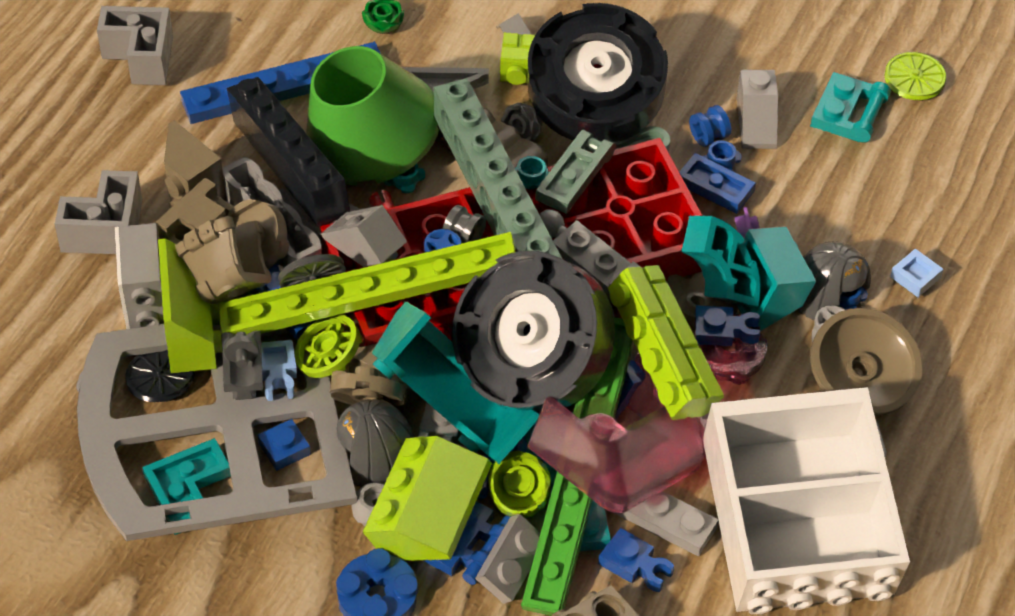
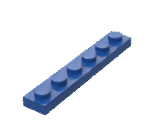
M376 42L359 45L380 53ZM332 53L180 91L181 101L189 122L194 124L232 114L227 88L245 79L259 77L279 101L310 94L311 78L316 67Z

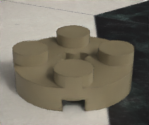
M249 199L238 203L229 211L227 216L233 218L235 226L250 221H257L262 231L260 235L261 250L265 266L268 269L278 259L286 256L289 249V243L286 240L287 227L278 207L266 202Z
M357 366L355 367V373L333 371L329 393H331V398L350 406L367 399H380L400 409L404 407L407 384L399 377H392L391 379L378 376V370L375 368Z

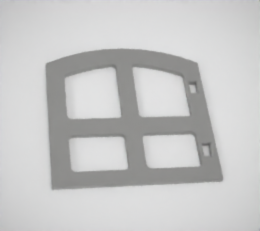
M164 324L96 334L86 357L79 385L77 405L78 436L85 469L94 493L106 515L126 541L357 503L346 449L337 437L336 427L339 419L334 399L331 398V393H329V376L310 378L304 374L306 388L302 391L294 392L293 399H288L287 393L273 395V401H268L266 396L235 400L233 399L232 392H224L223 353H215L217 369H211L216 394L215 403L114 419L111 417L112 398L122 360L128 356L168 350ZM213 325V331L221 330V326ZM282 328L262 333L261 337L289 332ZM306 350L304 352V364L311 354ZM303 417L312 418L316 427L326 477L321 480L266 487L262 480L253 427L258 424ZM219 431L223 434L233 491L227 495L152 507L145 506L130 484L116 453V449L123 445ZM312 492L313 499L290 502L289 495ZM183 512L190 513V519L166 522L165 515Z

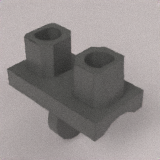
M253 331L249 334L245 332H237L236 334L230 332L222 333L224 392H232L233 399L235 400L256 398V390H263L261 331Z

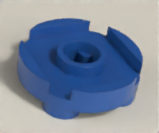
M373 549L368 554L352 560L345 566L336 581L338 604L343 616H411L414 612L418 594V583L415 573L404 560L390 555L384 549ZM376 585L383 586L386 595L381 597L375 594L371 597L368 595L370 587Z

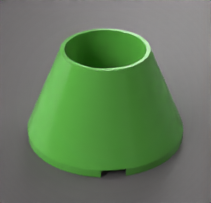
M351 46L337 50L322 60L316 67L311 78L306 134L343 176L346 185L357 186V181L376 180L377 183L393 179L416 165L434 144L439 132L438 123L434 117V92L420 78L377 51L363 46Z

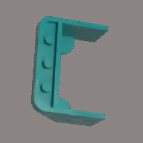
M405 302L395 313L372 351V354L377 358L373 365L388 379L397 375L462 433L458 440L466 448L475 453L482 450L491 459L500 464L541 416L534 410L522 411L497 404L479 394L470 385L472 382L467 376L463 365L457 363L453 342L429 321L431 317L428 314Z

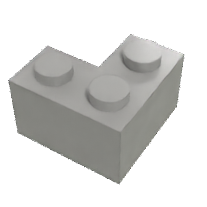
M101 6L97 34L102 59L128 60L131 84L166 85L173 42L169 8Z
M102 170L97 198L60 196L55 229L61 252L116 254L115 227L139 224L143 199L138 171Z

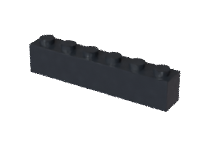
M259 77L242 80L238 84L228 87L227 93L234 123L316 226L320 227L338 220L346 212H350L345 179Z

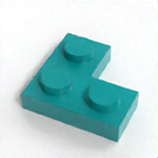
M215 438L142 467L143 475L159 505L202 499L203 497L199 491L200 488L231 476L229 463ZM189 512L165 515L167 522L190 519Z

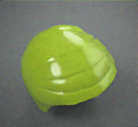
M521 451L509 452L500 464L495 462L488 473V487L491 499L495 506L507 516L511 517L520 514L525 519L533 517L544 509L551 497V476L546 464L530 453Z

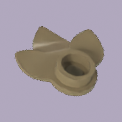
M702 272L695 274L691 280L678 274L668 277L667 283L689 326L695 327L696 305L733 307V311L735 309V304L704 296L705 280Z

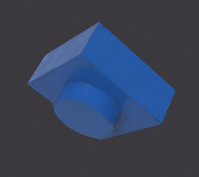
M292 419L258 434V443L276 471L311 455L310 445Z

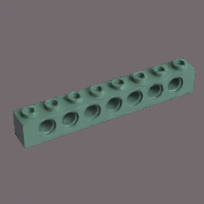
M465 78L434 87V117L494 236L511 232L516 252L540 251L562 259L468 79Z

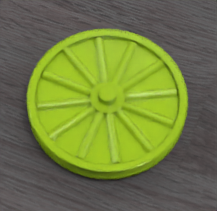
M905 52L890 59L886 65L884 77L886 84L897 95L910 100H927L937 96L943 90L946 81V71L938 60L927 54Z

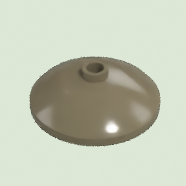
M867 308L841 311L825 321L816 333L811 345V368L821 390L826 392L868 387L875 416L890 414L903 407L913 397L920 385L923 370L922 358L917 343L901 323L880 311ZM853 368H859L863 372V376L856 374Z

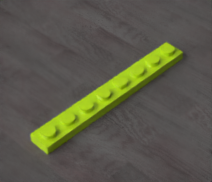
M507 232L218 303L221 335L225 332L232 334L245 332L249 334L253 331H261L262 334L469 283L475 275L481 277L489 268L497 264L496 259L516 252L512 233Z

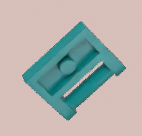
M833 72L812 116L810 127L857 142H868L874 132L873 123L882 103L887 102L891 89L883 82L871 84ZM860 98L869 100L860 121L851 122L850 120Z

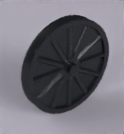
M168 350L136 356L126 369L125 379L129 391L138 399L147 402H165L177 398L187 391L194 380L195 374L194 371L171 373Z

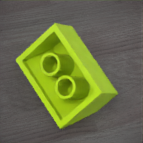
M166 238L158 239L163 319L171 373L217 369L215 353H223L221 330L213 331V325H220L219 307L217 304L207 303L200 298L194 276L184 260L178 256L176 244Z
M439 436L406 438L364 527L363 534L376 549H384L390 555L399 557L404 561L451 559L490 470L491 461Z

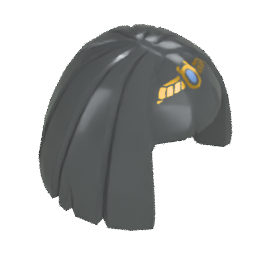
M840 241L824 242L809 250L803 258L809 269L813 272L816 283L803 306L799 308V313H805L807 318L814 320L817 311L822 307H840V295L842 292L854 291L861 286L864 289L870 288L871 274L865 257L851 245Z
M367 399L349 406L342 413L336 427L338 440L345 449L350 451L349 466L353 483L360 487L373 482L385 484L405 439L415 437L405 416L395 406L380 399Z

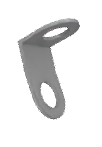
M519 13L496 27L497 29L501 28L503 33L531 34Z

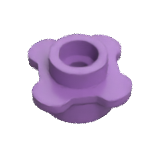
M747 207L743 208L745 215L735 217L737 231L743 238L748 229L760 228L757 216L750 217Z

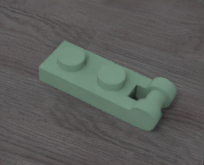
M581 130L536 189L535 200L568 214L602 166L611 160L616 144L606 139L603 141L594 138V134Z

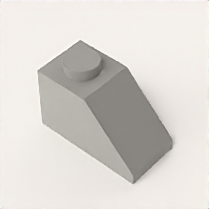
M740 70L736 100L742 149H777L778 91L775 70Z
M383 205L346 212L321 233L325 241L363 267L393 261L398 256L397 250L407 242Z

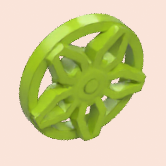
M341 314L317 320L303 332L296 344L294 351L296 365L310 378H323L332 375L333 371H345L346 365L352 360L359 344L362 343V335L359 328L349 317ZM344 325L349 326L351 332H344ZM326 328L325 331H323V332L319 333L317 336H315L319 331H321L322 329ZM306 350L311 354L304 364V352Z

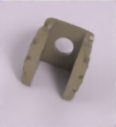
M230 216L209 220L198 226V229L194 228L186 233L184 239L175 245L178 256L184 260L197 283V292L203 301L218 305V303L242 298V296L254 289L261 288L271 282V274L265 266L260 239L262 231L257 221H250L235 226L233 218Z

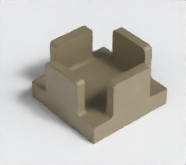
M204 178L155 222L159 239L166 238L177 244L184 239L186 233L194 228L198 229V226L209 220H216L227 216L234 206L218 196L215 183Z

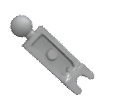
M545 210L539 214L551 238H555L553 242L562 259L588 272L600 284L609 302L612 303L608 291L611 283L626 268L641 266L635 262L630 263L579 221L576 220L566 228L564 219L559 212Z

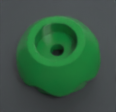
M372 0L366 3L365 10L362 11V17L369 29L379 34H387L396 30L401 25L404 19V10H401L400 3L395 0Z

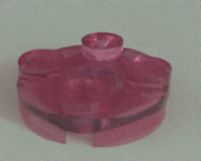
M758 326V327H747V328H749V329H758V330H760V327H759V326ZM761 333L759 342L755 344H748L739 338H733L736 351H726L718 345L698 344L715 378L722 381H731L738 385L747 383L750 380V376L756 374L762 368L768 347L766 337L764 339Z

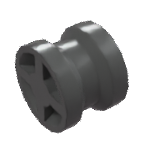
M456 205L446 217L443 229L455 232L460 237L461 244L479 240L485 231L486 217L480 214L472 215L468 213L466 207Z

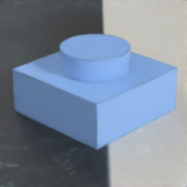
M914 249L892 268L890 277L916 297H920L941 279L944 269L917 249Z

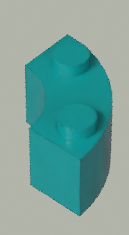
M690 215L681 252L691 256L700 266L705 280L704 296L735 305L758 307L760 299L759 270L756 261H752L743 243L746 240L735 228L719 218Z

